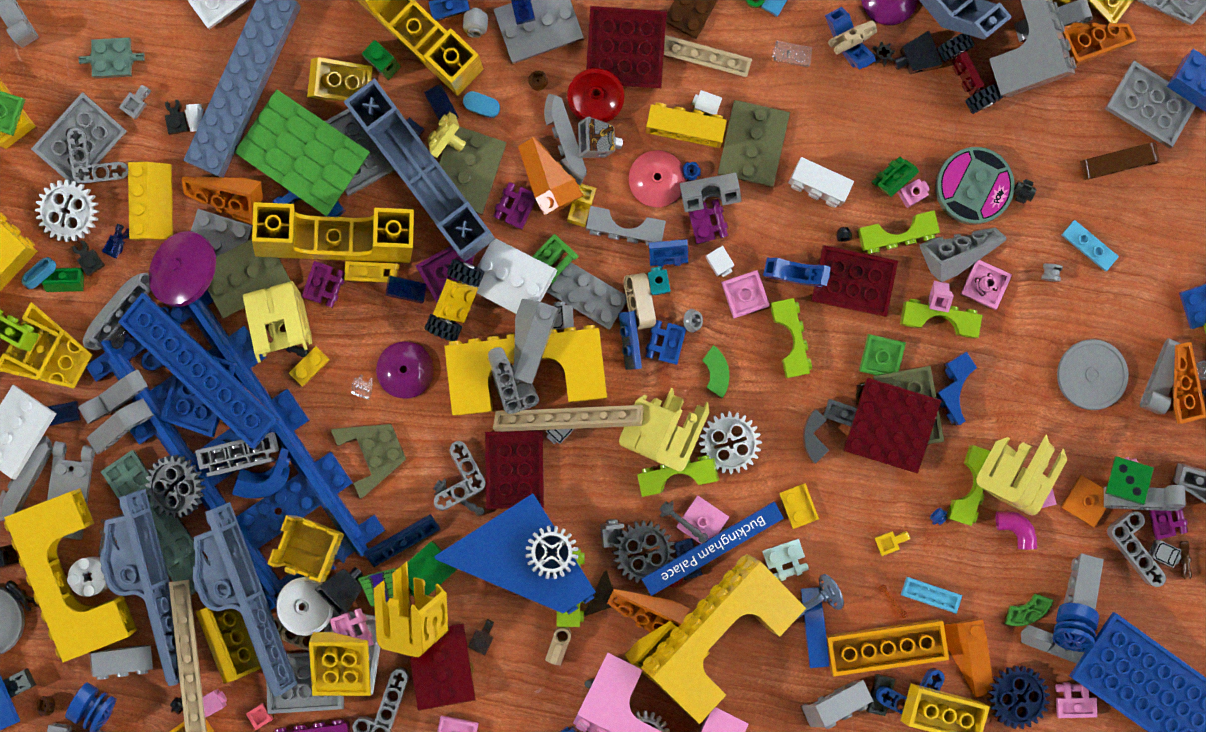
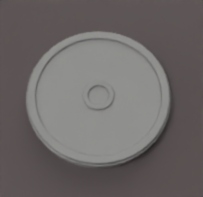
M1090 339L1074 344L1064 353L1057 369V381L1063 395L1074 405L1087 410H1100L1113 405L1123 395L1128 384V367L1123 355L1113 345L1102 340Z
M0 587V654L7 652L15 646L25 626V615L20 601L15 598L16 596L12 592L10 593L3 587Z

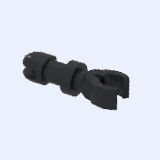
M295 345L284 348L286 352L296 353L300 357H306L309 353L302 346Z
M7 581L6 589L10 593L12 592L18 601L21 600L24 608L31 612V607L28 606V603H34L37 606L34 598L27 596V592L21 590L14 581Z

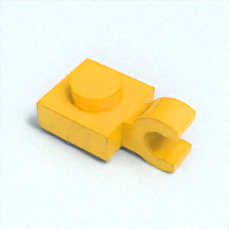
M890 531L874 539L881 556L900 550L898 544L910 540L907 531L894 536L893 531Z

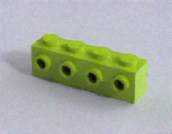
M0 309V338L19 349L31 352L39 337V334L33 331L34 327L23 323V325L19 324V319L9 314L6 317L3 315L4 311Z

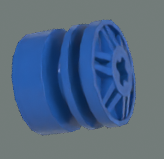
M1064 603L1060 605L1056 616L1057 624H1055L1052 637L1054 643L1064 649L1077 652L1093 649L1096 637L1095 631L1099 622L1098 612L1087 605L1079 603Z
M86 682L70 703L65 718L75 724H78L85 718L83 728L88 729L90 727L89 732H98L110 718L117 698L113 696L108 698V693L106 692L97 698L99 688Z

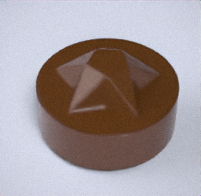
M535 71L529 76L528 83L533 90L540 91L547 86L548 77L543 71Z
M51 696L40 697L37 702L38 713L41 716L51 715L55 709L54 699Z

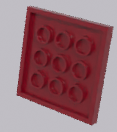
M590 6L586 69L600 68L607 70L620 80L622 86L661 89L667 11Z
M866 377L844 451L918 474L941 400Z

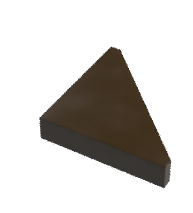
M607 571L603 572L595 589L596 593L593 594L595 598L589 602L584 612L585 616L611 607L607 602L613 592V587Z

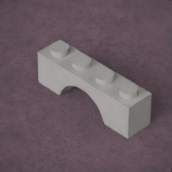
M590 206L586 231H590L589 234L594 236L606 234L608 238L619 240L620 237L626 238L627 242L638 244V241L646 242V246H649L651 242H662L666 221L647 217L640 226L626 229L618 226L613 221L609 209Z

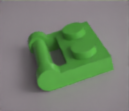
M556 234L532 256L552 266L565 252L568 254L555 267L558 271L551 282L552 284L556 281L555 278L572 260H576L579 257Z

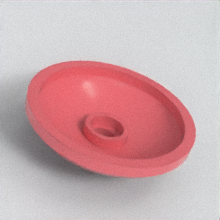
M660 150L642 154L635 160L629 172V186L635 198L642 204L654 208L665 207L675 202L681 196L680 183L686 182L681 162L674 155ZM660 174L661 179L655 180L654 175Z

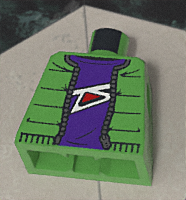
M397 568L359 578L371 607L375 606L374 588L383 580L385 583L386 603L389 598H393L392 573Z

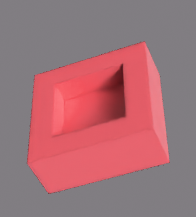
M264 703L246 713L255 730L273 720L271 714L267 713V707Z

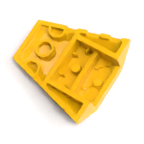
M30 302L22 317L21 325L26 323L34 327L33 331L39 334V337L31 352L10 344L7 351L0 358V372L74 389L92 354L36 305Z

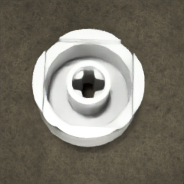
M101 557L82 558L71 566L67 582L78 595L90 597L108 589L101 571ZM88 573H92V574H91V578H93L92 580L89 579Z

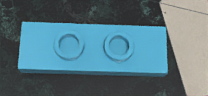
M1073 220L1061 234V236L1105 272L1108 271L1119 257L1076 220Z
M907 576L901 591L902 596L956 614L963 596Z

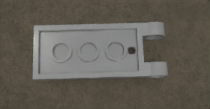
M55 441L52 450L53 462L47 500L80 488L86 503H88L95 456L92 446H83L81 451L82 462L65 460L67 444ZM70 466L74 467L73 471L69 470ZM84 529L68 534L64 538L81 540Z

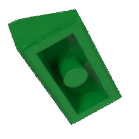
M55 268L54 272L42 282V285L46 292L83 291L84 270L82 268Z

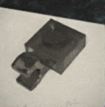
M487 619L482 631L476 629L468 648L486 655L494 638L489 633L495 622Z

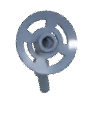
M827 574L819 577L821 591L819 595L803 604L806 609L802 612V616L807 610L822 601H827L836 610L844 607V599L838 585Z

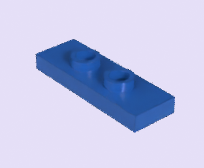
M635 311L619 313L625 369H641L642 363Z

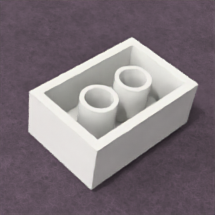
M803 157L798 161L788 184H791L792 189L799 192L804 190L809 193L808 196L816 200L821 198L826 201L827 205L834 208L840 207L845 202L854 183L853 180Z

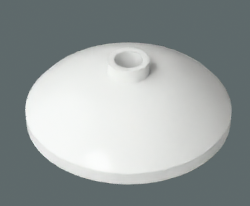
M301 577L288 582L281 589L276 600V613L280 623L286 630L295 635L308 636L312 635L313 632H320L327 626L330 621L329 619L332 617L333 608L315 591L322 582L310 580L309 577ZM299 604H303V611L299 610Z

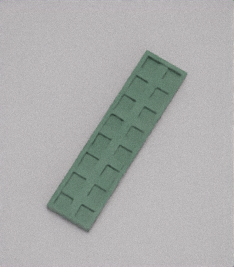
M131 450L100 471L118 499L137 490L146 489V492L150 490L145 484L150 483L146 476L151 474L135 450ZM147 494L148 501L152 497L151 494ZM149 501L167 573L173 582L189 580L192 596L197 592L193 581V567L195 566L194 539L179 517L173 518L172 515L166 517L165 512L159 513L160 507H153L156 503L155 501Z

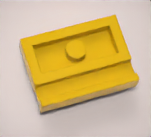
M806 483L779 493L792 529L819 520Z

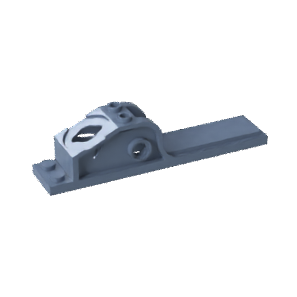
M141 489L119 497L120 508L123 514L105 520L104 549L101 550L100 558L101 571L108 588L113 593L120 596L138 595L145 601L165 680L168 682V686H173L180 683L169 590L170 581L146 489Z
M229 502L206 511V520L212 530L194 537V587L202 603L207 608L213 611L235 609L242 614L269 690L276 697L298 683L233 508ZM203 551H204L205 554L207 555L208 561H207V559L205 558Z

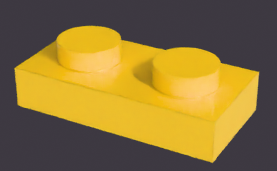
M315 346L289 374L304 387L330 359Z

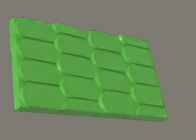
M277 89L234 152L325 216L329 215L370 154L368 150Z

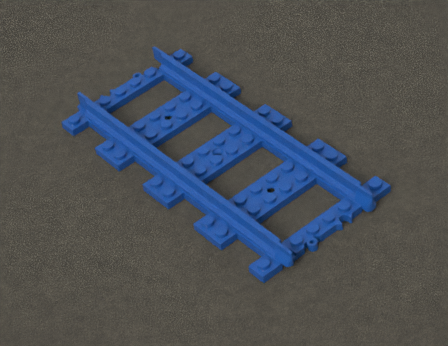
M207 289L200 298L191 304L181 307L172 306V310L167 307H162V309L166 310L167 314L179 325L192 318L212 346L207 352L213 356L237 363L233 376L280 419L269 433H276L277 442L280 447L289 450L287 457L290 458L291 463L299 473L287 481L279 491L264 497L249 509L236 516L270 610L276 607L277 594L288 582L306 577L298 573L295 575L289 573L280 580L259 550L260 547L283 532L281 527L286 515H297L304 518L319 506H322L337 530L344 533L337 555L334 557V561L335 559H340L342 563H345L346 558L354 552L360 557L364 556V552L368 550L366 543L384 532L385 528L376 515L371 516L360 525L357 523L338 495L342 490L353 484L352 480L332 452H329L315 462L295 433V430L310 421V419L289 389L284 390L273 399L251 369L258 364L254 353L250 332L246 326H243L229 336L209 308V305L214 301ZM126 334L125 339L117 345L111 340H103L101 344L105 353L89 363L86 368L96 382H99L112 372L118 380H121L136 370L130 360L146 348L137 339L132 338L130 334ZM260 354L261 361L267 358L266 356L263 357V354ZM172 375L151 391L147 387L132 398L133 403L144 399L154 416L133 427L130 432L139 445L156 435L169 455L185 456V461L192 460L191 466L197 465L195 471L202 472L199 478L204 479L201 485L206 488L201 490L205 496L199 499L209 511L227 503L216 485L236 471L207 477L206 473L210 472L209 468L199 469L196 452H192L174 424L160 420L174 376ZM230 428L201 449L242 439ZM261 454L252 456V459H255ZM247 458L233 460V464L247 461ZM225 462L216 464L214 469L222 466H227L228 463ZM278 507L282 509L280 515L275 514V509ZM334 563L331 568L332 570L336 569Z

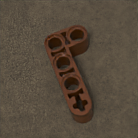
M1156 142L1080 161L1084 180L1160 163Z

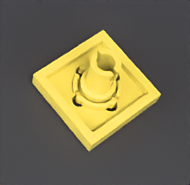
M449 111L447 116L444 115L440 119L439 127L436 131L433 130L428 136L430 153L438 158L447 144L458 150V152L466 144L465 141L454 135L459 129L456 115Z

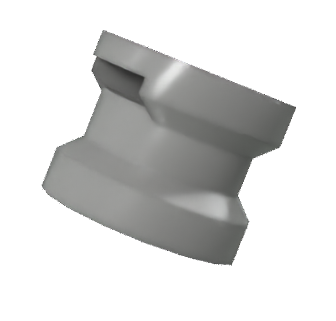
M1043 264L1044 274L1041 276V279L1061 282L1059 275L1063 266Z

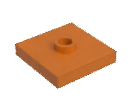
M1079 475L1060 508L1095 528L1106 510L1104 508V488L1083 475Z

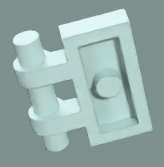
M799 539L762 551L767 568L772 569L776 567L777 573L773 575L780 581H784L787 577L795 574L799 576L803 574L802 572L809 570L807 563L800 565L798 559L805 557ZM792 562V568L783 570V564Z

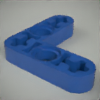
M931 668L925 673L919 686L931 688L927 686V684L934 686L933 689L940 691L945 676L940 670ZM932 675H935L938 677V679L933 680L931 677ZM881 686L876 691L878 702L900 714L903 713L904 707L898 709L897 702L900 699H904L906 702V696L886 686ZM884 693L892 697V701L883 698L882 694Z

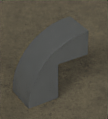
M817 409L810 413L803 428V445L808 457L815 464L829 451L813 434L826 421Z

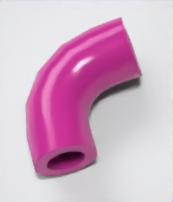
M996 511L997 530L1014 532L1017 536L1018 549H1037L1035 529L1026 517L1017 512Z

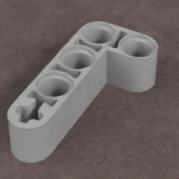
M0 0V16L8 27L6 30L12 40L24 48L38 39L37 32L17 1Z
M1077 0L1058 7L1059 13L1057 17L1059 21L1063 22L1064 27L1076 22L1083 24L1093 20L1087 0ZM1027 19L1014 24L1019 43L1025 42L1028 37L1029 26Z
M1169 338L1165 341L1141 398V408L1156 414H1165L1169 409L1171 398L1168 395L1173 385L1175 345L1181 343Z
M500 347L491 349L488 353V359L497 392L505 412L513 414L535 406L539 402V397L533 384L524 382L516 385L511 365L504 349Z
M135 370L99 396L80 405L78 409L87 424H90L120 408L145 390L148 385L139 370Z
M140 399L114 413L87 437V440L96 454H100L115 444L133 427L147 421L154 414L145 400Z
M1183 485L1149 488L1144 505L1105 494L1106 487H1104V508L1178 511L1186 506L1185 486Z
M1128 511L1109 525L1107 534L1143 581L1148 585L1160 587L1165 583L1166 576L1134 535L1144 525L1145 518L1140 512ZM1132 515H1135L1137 518V522L1134 525L1130 523ZM1117 527L1122 529V534L1119 537L1115 535ZM1132 542L1134 549L1128 552L1127 545ZM1142 557L1146 560L1144 567L1139 565V560ZM1152 574H1156V575H1157V576L1155 577L1156 581H1152L1153 578H1154Z
M399 667L392 672L376 719L360 716L353 724L354 732H376L377 728H383L385 732H391L409 680L407 669ZM402 673L404 679L399 682L398 686H395L398 677L395 675ZM390 691L397 692V700L390 699ZM384 709L391 711V718L383 716L382 712ZM358 722H365L367 730L359 729Z

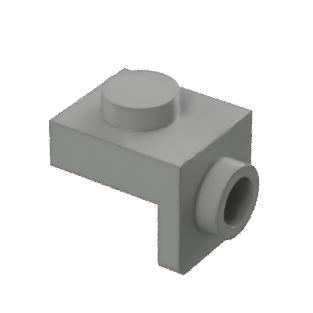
M618 519L606 520V523L600 524L602 547H613V543H619L616 536L622 537L620 530L624 528V524L619 522Z

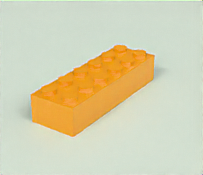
M940 619L826 635L830 673L833 677L949 660L944 622Z

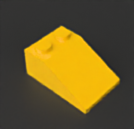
M320 57L313 58L310 64L307 97L344 102L371 81L373 66Z

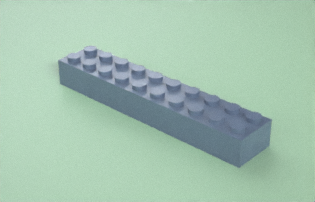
M256 0L183 161L217 177L225 176L235 154L234 152L240 143L301 9L297 1Z

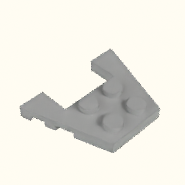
M1137 0L1190 26L1206 11V0Z

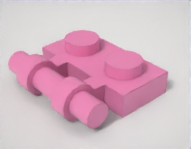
M361 608L354 610L356 616L354 619H351L349 612L329 619L334 633L367 640L368 647L374 645L371 638L373 637L372 632H369L366 624L367 618L366 615H363ZM355 624H359L362 633L359 636H357V633L355 631Z
M1070 682L1055 685L1056 692L1064 693L1063 698H1056L1058 718L1097 717V698L1089 697V690L1081 684H1070ZM1071 692H1081V697H1072Z

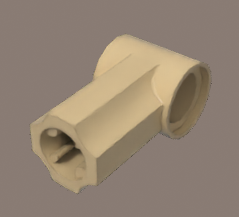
M569 627L556 628L545 661L561 666L571 639ZM565 631L568 637L561 640L558 638L557 633Z

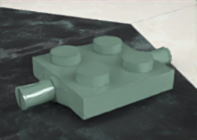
M130 38L91 40L90 56H79V64L90 63L94 79L132 77L134 61H145V54L132 52Z

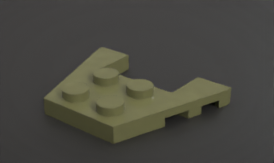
M392 424L331 430L337 446L357 439L367 462L371 476L353 483L360 499L364 498L406 460Z

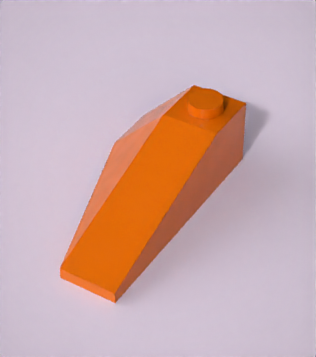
M1076 22L1065 26V31L1062 32L1064 39L1069 41L1071 50H1068L1070 58H1074L1076 67L1137 41L1130 25L1125 23L1098 25V23L1082 24Z
M535 137L518 146L534 197L543 215L554 214L584 196L575 178L571 174L569 175L562 168L563 166L550 156L549 151Z
M182 177L183 191L186 196L202 204L208 203L216 207V211L220 213L224 211L232 215V219L235 221L253 225L254 202L262 203L263 199L260 181L229 177Z
M1191 342L1175 345L1172 406L1177 424L1206 418V410Z
M617 589L613 590L607 602L624 617L633 619L638 628L643 627L649 633L669 621L679 627L684 622L683 620L690 609L673 600Z
M977 617L944 624L947 649L950 651L974 696L990 695L987 691L993 690V687L989 685L993 683L983 619Z

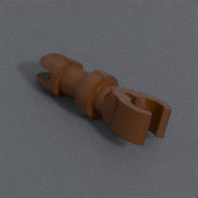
M1180 541L1182 555L1180 563H1182L1183 567L1182 577L1186 579L1185 573L1189 572V579H1191L1192 569L1190 562H1192V558H1190L1189 542Z

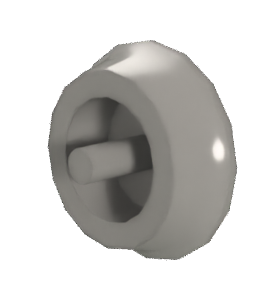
M695 309L687 310L684 315L683 322L686 330L693 333L702 327L703 317Z

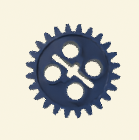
M1013 665V671L1011 668L1006 667V673L999 671L1001 677L994 676L993 678L996 683L989 684L993 687V690L987 691V693L992 694V697L987 699V701L993 703L989 706L991 710H995L992 715L995 717L999 716L998 722H1004V725L1007 727L1011 724L1013 729H1016L1017 726L1020 729H1024L1025 725L1031 727V721L1038 724L1037 717L1044 718L1041 712L1048 711L1044 704H1050L1049 701L1045 700V697L1050 696L1049 693L1044 691L1048 686L1042 685L1045 679L1038 678L1040 673H1033L1032 668L1026 670V667L1022 665L1020 669L1018 666ZM1019 679L1020 685L1015 688V681ZM1033 691L1034 698L1029 700V694ZM1008 694V701L1003 703V696ZM1022 706V713L1017 715V709Z

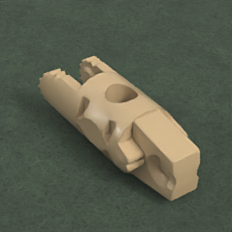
M873 20L857 25L830 39L828 44L834 48L833 51L838 55L866 41L877 33V26Z

